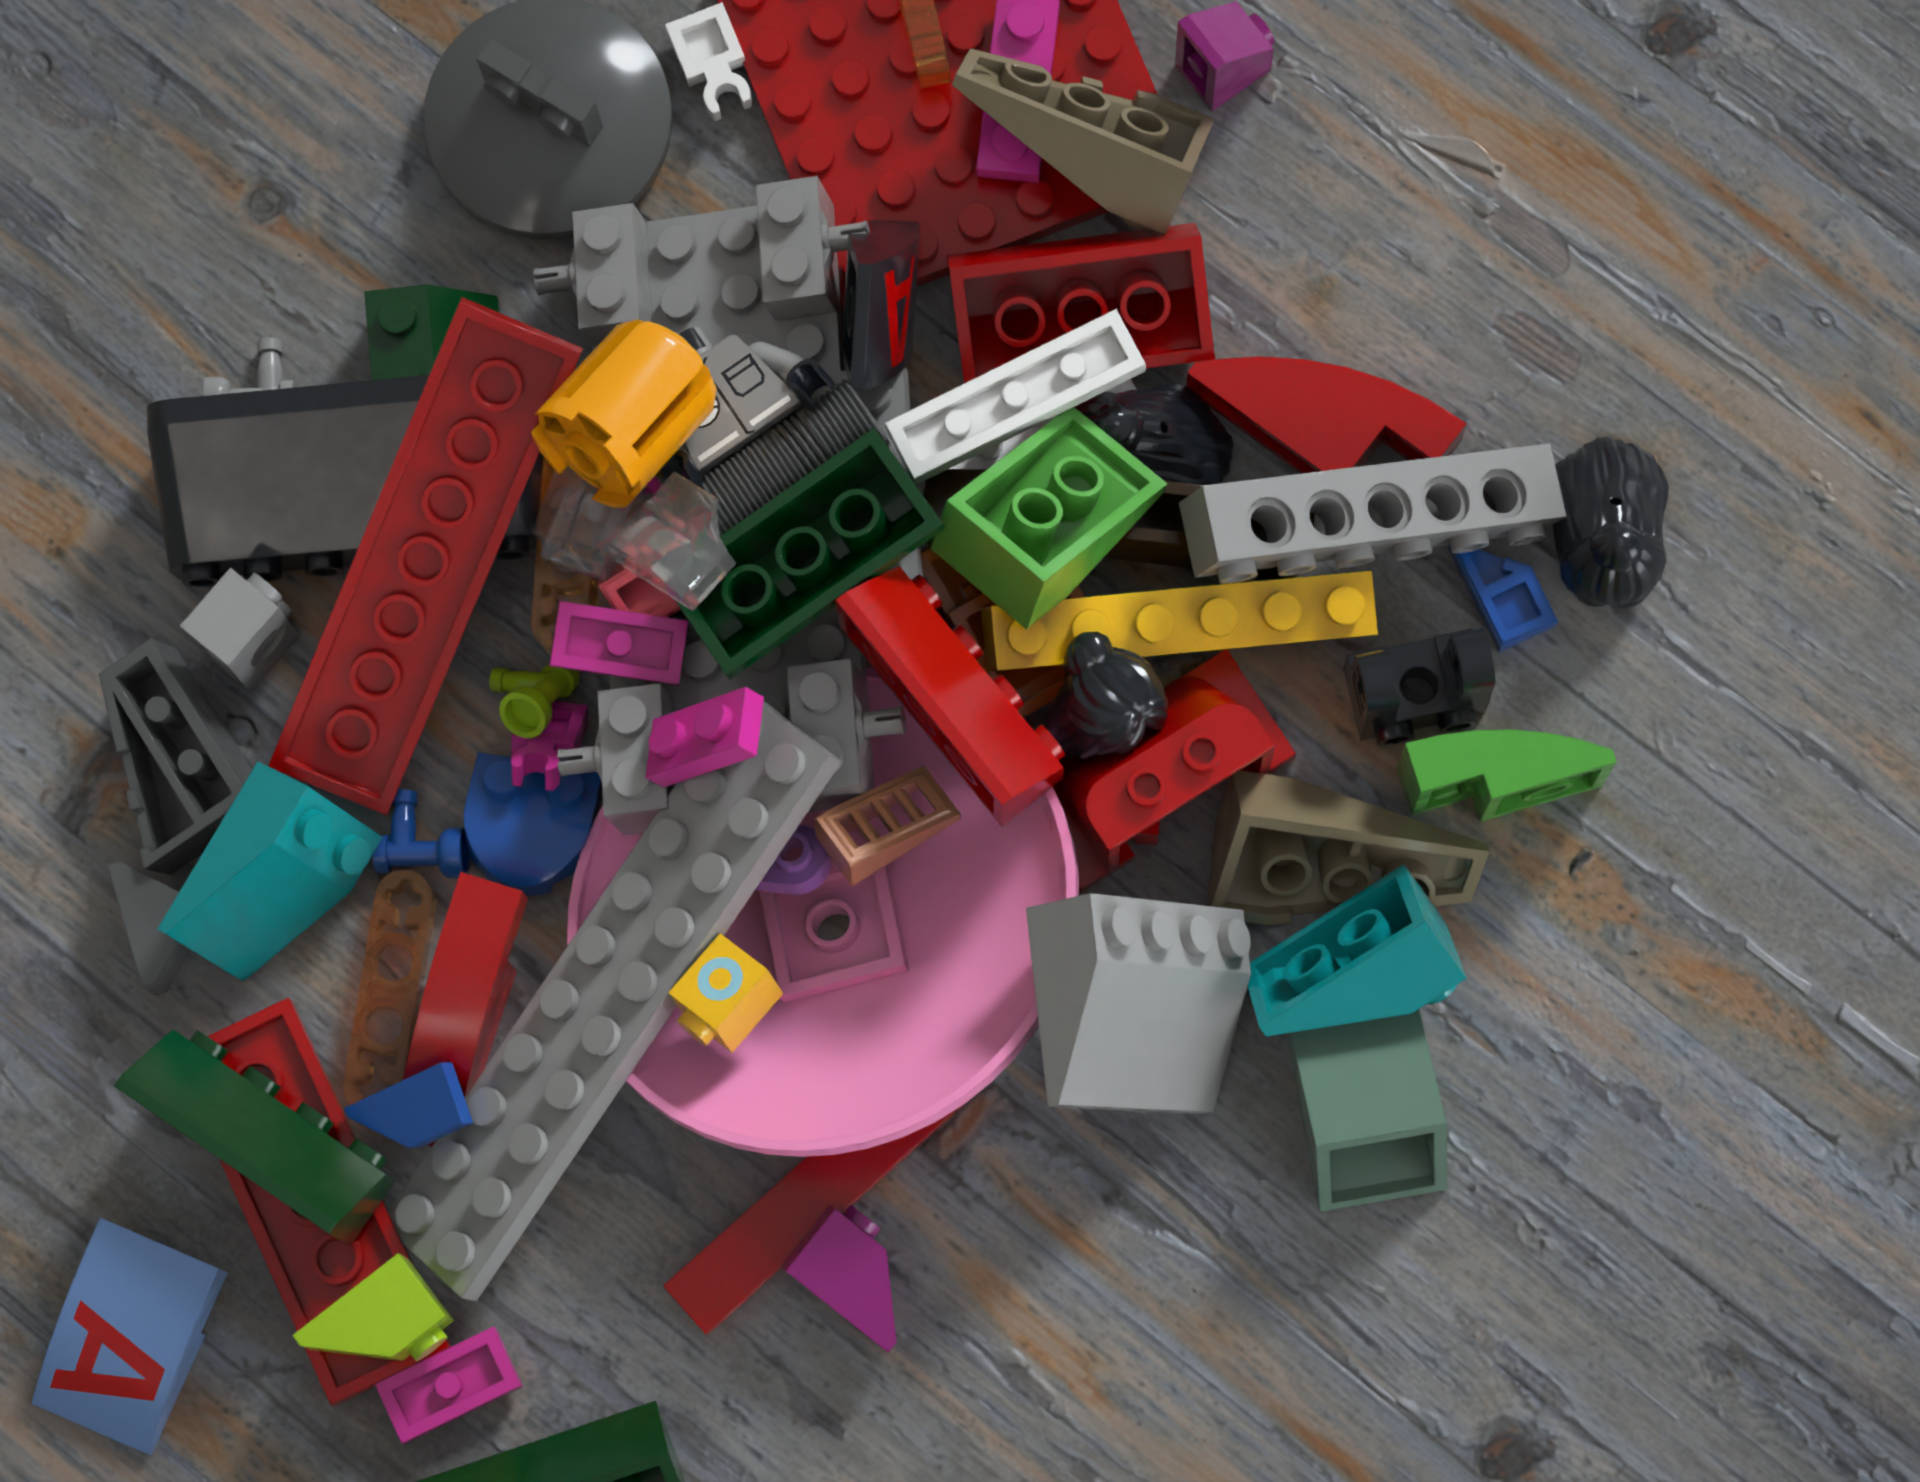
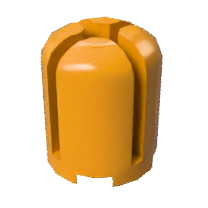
M638 319L618 324L535 413L539 417V424L532 430L531 435L541 454L559 475L568 466L583 480L599 489L591 498L592 500L612 508L627 507L712 413L717 388L708 367L703 364L701 356L683 336L650 321L645 322Z

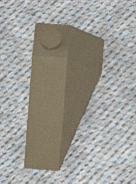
M971 48L952 83V86L1104 209L1121 216L1127 224L1134 228L1146 231L1154 230L1166 235L1215 120L1169 99L1140 90L1136 91L1133 100L1103 93L1102 81L1082 76L1080 83L1066 84L1053 81L1050 73L1042 66Z
M1239 770L1229 777L1215 821L1207 906L1243 910L1246 923L1267 926L1292 923L1291 915L1331 911L1403 864L1434 906L1469 903L1473 899L1490 851L1487 843L1294 778Z

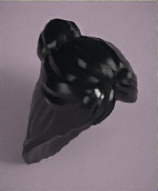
M1167 384L1152 389L1129 390L1119 393L1105 391L1075 406L1077 410L1164 481L1212 485L1222 483L1223 478L1230 473L1229 463L1232 460L1231 451L1234 446L1232 436L1226 431L1224 425L1220 423L1202 397L1186 386Z
M1607 436L1597 437L1593 442L1584 444L1576 453L1568 454L1565 459L1555 464L1567 516L1553 524L1561 579L1567 589L1581 603L1587 606L1601 607L1612 604L1621 608L1634 607L1647 598L1661 579L1666 565L1667 554L1663 544L1662 531L1669 485L1655 457L1641 449L1637 444L1625 443L1623 440H1613Z
M1084 632L1074 637L1069 643L1064 656L1063 667L1066 672L1064 683L1060 686L1043 725L1063 749L1065 756L1062 759L1078 757L1086 759L1097 754L1101 756L1113 753L1121 755L1138 745L1144 736L1145 727L1151 730H1162L1168 718V699L1162 683L1151 664L1137 653L1112 647L1109 638L1099 632Z

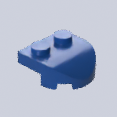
M478 752L464 807V828L469 859H472L476 866L485 874L486 880L521 890L526 896L542 895L551 892L554 883L565 879L575 872L581 851L588 840L591 827L597 816L603 790L602 781L598 773L590 772L567 775L566 777L560 775V784L555 790L550 791L545 789V774L532 772L523 778L522 785L518 787L512 785L511 757Z

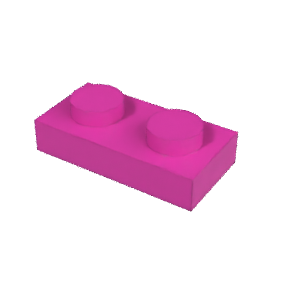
M559 601L549 667L678 686L688 621Z
M745 686L653 719L652 731L649 737V753L645 778L664 788L757 756L764 697Z
M494 1326L375 1384L397 1435L404 1445L524 1387L500 1334Z

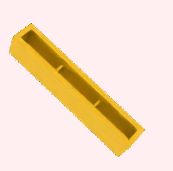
M1372 571L1064 599L1028 629H1025L998 605L981 608L987 671L1062 665L1069 643L1074 637L1084 632L1104 634L1109 638L1112 647L1137 653L1141 657L1378 635Z

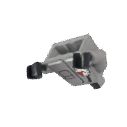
M700 327L684 330L679 335L683 336L699 353L703 364L708 367L716 385L714 409L656 474L657 479L669 499L676 497L674 493L676 487L686 480H692L695 487L702 485L703 479L699 472L703 477L704 475L708 476L709 472H714V468L719 469L720 464L724 465L725 461H730V457H735L736 453L740 454L741 449L746 450V446H751L752 442L756 443L757 438L762 439V435H767V432L771 431V429L777 430V424L783 425L784 420L790 419V415L796 417V412L799 409L804 410L805 407L807 410H811L815 406L810 400L812 394L823 386H828L832 390L836 383L816 360L803 359L800 355L766 342H755L747 346L734 334L727 336L713 346Z

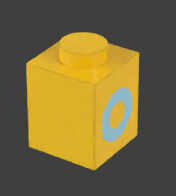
M720 933L668 994L682 1012L676 1021L687 1033L704 1046H707L714 1039L733 1053L783 995V992L768 969Z

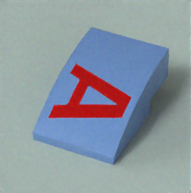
M100 1217L57 1320L31 1404L143 1453L152 1455L206 1334L201 1332L228 1272Z

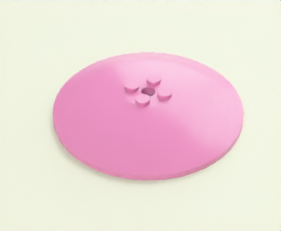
M866 667L869 711L902 706L906 722H904L906 734L900 733L871 737L875 788L924 765L961 813V819L854 886H851L831 859V869L828 877L817 889L801 895L755 890L724 936L768 969L782 990L783 995L733 1053L714 1039L707 1046L694 1039L676 1021L682 1014L681 1010L676 1006L626 1080L627 1084L645 1101L675 1123L704 1138L737 1149L767 1155L797 1157L837 1155L863 1150L905 1137L935 1123L964 1105L988 1086L1017 1057L1039 1027L1026 908L1079 896V872L1074 841L1065 812L1053 787L1001 827L873 668ZM920 790L909 795L924 816L935 811ZM898 803L889 808L902 826L912 822ZM603 806L594 820L573 876L568 905L567 944L573 939L643 835V833L623 835L604 817ZM828 810L807 813L799 825L815 830L814 819ZM878 816L869 820L880 837L890 833ZM857 828L848 833L858 847L868 843ZM791 849L785 855L784 861L791 862L797 860L802 855L803 849ZM841 914L850 919L848 930L840 938L826 941L818 937L819 926L827 917Z

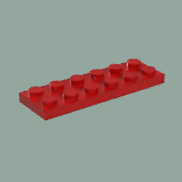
M289 997L207 1036L229 1051L222 1063L241 1076L250 1065L282 1087L275 1097L276 1100L294 1112L303 1101L335 1123L328 1132V1135L349 1148L356 1137L299 1013ZM219 1159L296 1331L304 1327L399 1253L408 1258L414 1266L406 1246L398 1236L384 1198L350 1246L330 1235ZM447 1338L436 1350L419 1361H415L411 1355L403 1361L314 1351L307 1348L305 1350L330 1405L335 1407L376 1387V1383L452 1346Z

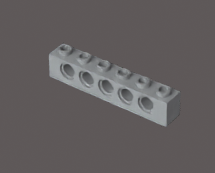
M1550 443L1204 485L1179 502L1194 577L1218 575L1219 582L1222 584L1245 581L1256 577L1258 569L1277 567L1279 576L1301 574L1317 567L1316 562L1335 560L1337 568H1351L1370 563L1375 560L1374 554L1393 552L1396 561L1411 560L1431 554L1433 552L1432 547L1450 545L1452 553H1466L1487 547L1489 539L1507 537L1509 546L1526 545L1546 538L1545 529L1567 517ZM1483 491L1492 497L1496 506V512L1491 510L1485 503ZM1426 498L1431 500L1438 508L1440 520L1429 512ZM1368 505L1379 512L1383 527L1377 525L1371 519ZM1310 512L1316 514L1322 520L1325 527V535L1313 527L1310 521ZM1251 519L1263 526L1267 534V542L1261 541L1253 533Z

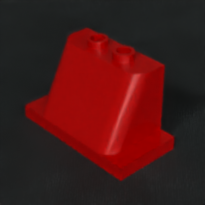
M1227 649L1163 688L1168 699V718L1165 727L1162 730H1151L1145 727L1142 740L1129 752L1121 755L1117 753L1103 756L1097 754L1086 759L1078 757L1059 760L1064 767L1063 779L1053 786V789L1065 812L1074 841L1080 893L1135 860V855L1127 844L1128 840L1239 770L1270 775L1295 759L1296 752Z

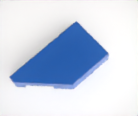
M1449 545L1448 550L1498 652L1557 626L1558 620L1531 565L1508 557L1504 559L1481 550L1452 553L1451 546Z
M452 1062L434 1065L344 1108L348 1118L408 1148H421L473 1124Z

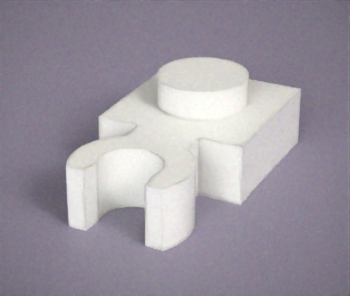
M723 2L665 24L668 37L688 86L691 87L706 81L707 84L704 88L703 98L707 113L714 121L722 119L717 99L724 92L736 93L740 97L741 104L745 110L752 107V97L748 83L740 75L731 72L743 67V62L746 60Z

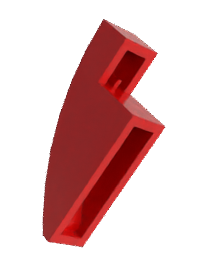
M1257 356L1196 362L1187 372L1186 387L1199 394L1211 409L1300 474L1363 466L1381 442L1407 461L1450 456L1462 440L1467 425L1460 418L1417 393L1389 380L1344 366L1306 359Z
M460 872L424 989L403 1080L439 1063L452 1062L463 1095L466 1097L484 1071L517 973L509 963L508 958L528 902V898L523 891ZM436 1141L428 1144L427 1146L432 1147Z

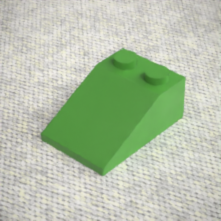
M1073 407L1059 414L946 501L940 519L945 529L934 536L930 549L1020 625L1028 629L1069 596L1165 492L1168 484Z

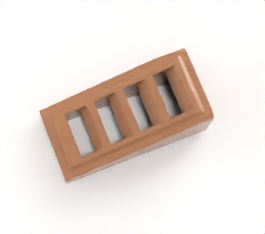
M923 765L867 791V793L845 801L814 819L815 834L819 843L851 886H854L960 820L961 813ZM920 790L935 811L924 816L909 795ZM898 803L912 822L902 826L889 808ZM878 816L890 833L880 837L869 820ZM856 828L868 842L860 847L856 845L848 834Z

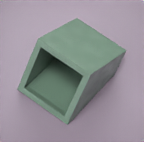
M1419 1009L1412 1014L1288 1033L1290 1058L1319 1212L1447 1190V1122Z

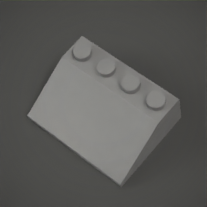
M1093 893L1026 908L1048 1107L1189 1114L1214 1112L1251 976L1249 961L1251 939L1248 928L1245 925L1244 911L1240 909Z

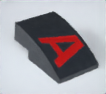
M869 220L870 234L848 233L842 361L848 382L854 391H865L885 383L902 372L911 360L920 240L919 222Z

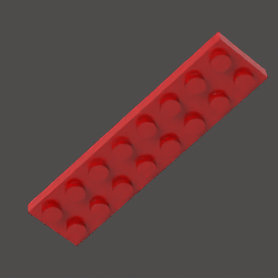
M461 298L268 767L387 816L540 451L531 435L532 430L539 424V417L535 413L573 373L583 348L466 298Z

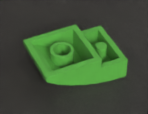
M1513 729L1473 730L1442 734L1405 743L1396 769L1411 816L1472 798L1479 821L1482 822L1602 787L1617 761L1612 749L1577 738L1547 732Z

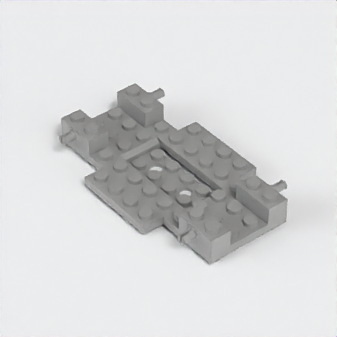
M818 176L756 185L757 206L646 222L634 203L572 212L574 249L570 258V264L542 269L535 268L533 272L536 278L534 279V286L538 295L573 290L577 298L578 329L592 346V351L618 324L637 319L645 322L650 321L662 325L677 334L692 327H700L713 346L727 336L736 334L747 346L763 341L800 355L803 359H814L837 385V383H842V379L848 381L842 361L843 329L837 252L848 249V233L870 234V228L867 221L835 226L834 204ZM905 368L897 376L881 385L865 391L855 392L889 440V449L909 475L885 426L886 422L911 410L908 370ZM828 386L820 387L812 394L810 400L815 402V398H820L821 394L825 395L826 390L831 391ZM545 459L548 547L541 548L546 653L550 656L559 601L612 609L598 587L596 579L669 533L670 529L669 514L662 515L655 506L654 494H645L639 498L636 504L638 520L630 522L620 508H612L592 500L591 498L599 489L583 480L570 467L567 466L559 475ZM686 480L677 486V493L680 497L682 524L701 513L687 492L688 486H693L692 480ZM921 546L883 573L900 566L910 579H913L918 574L923 577ZM836 606L731 680L725 675L687 619L688 638L685 641L679 685L672 686L609 676L610 690L597 691L599 731L595 740V746L566 750L559 749L557 753V758L560 760L557 762L558 769L562 777L590 772L598 773L602 781L604 817L623 835L644 833L657 812L668 809V796L676 786V784L663 788L645 778L649 753V737L652 731L653 719L745 686L762 695L766 703L842 761L808 813L830 810L875 788L871 737L900 733L906 734V725L904 723L906 718L902 706L869 711L866 659L839 627ZM673 614V615L669 616L668 618H674V619H675V615Z

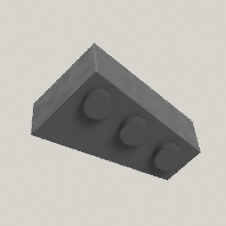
M150 638L98 675L116 751L122 755L130 790H127L126 794L130 810L135 812L143 849H140L143 867L145 870L171 875L204 852L252 769L177 648Z

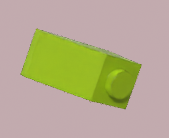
M398 1253L292 1336L300 1346L314 1351L403 1361L411 1355L415 1361H419L446 1341L448 1337L443 1329L455 1320L409 1259Z

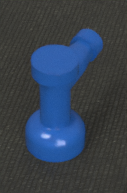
M398 789L392 802L394 811L390 835H380L383 838L373 853L375 872L391 873L393 867L438 866L440 872L450 879H458L460 872L468 874L470 859L467 853L465 828H447L440 834L438 841H416L415 808L418 803V793L413 790Z

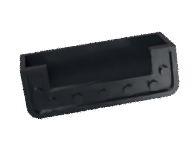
M429 375L167 399L149 404L147 406V436L169 572L179 580H182L184 585L190 587L215 586L230 567L239 575H244L245 580H248L255 572L267 582L279 580L282 578V571L305 569V573L312 576H335L344 572L343 566L352 564ZM539 452L495 559H523L529 556V549L548 547L545 457L541 452Z

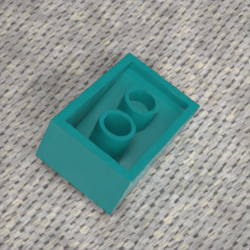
M257 761L157 930L244 982L351 892L383 837L309 786Z
M1403 864L1251 961V976L1248 990L1259 1028L1267 1037L1412 1014L1426 1004H1435L1447 998L1455 990L1456 986L1466 980L1467 977L1445 919Z

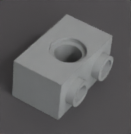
M231 567L180 625L182 630L203 654L250 693L300 636L288 620L294 611L282 600L283 596L255 572L246 581Z

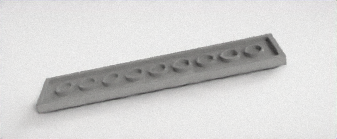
M765 701L763 702L757 756L676 784L668 796V809L657 812L465 1097L473 1124L436 1140L389 1210V1215L401 1242L461 1298L477 1302L677 1005L668 992L720 933L723 936L726 934L842 761Z

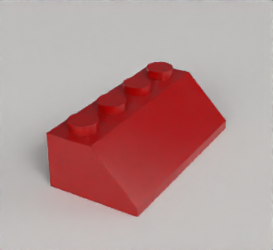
M1195 223L1169 226L1166 235L1154 230H1134L947 255L964 384L1117 309L1146 363V368L1215 359L1202 237Z
M897 566L846 591L836 599L839 627L1001 827L1063 779L1064 767L1059 760L1065 756V753L1057 740L1043 725L1038 726L1035 730L1030 727L1017 711L1024 706V702L1019 694L1001 674L992 680L977 661L983 655L979 645L962 625L958 624L951 630L936 611L943 605L940 598L920 574L910 579L903 569Z

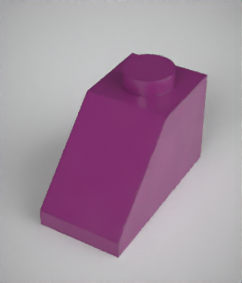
M1237 1L1188 14L1178 21L1175 66L1211 112H1213L1271 70L1274 51L1272 45L1275 44V40L1266 23L1257 14L1253 13L1248 16Z
M851 1204L843 1214L829 1205L781 1267L889 1353L897 1341L887 1250L874 1240V1237L881 1228Z

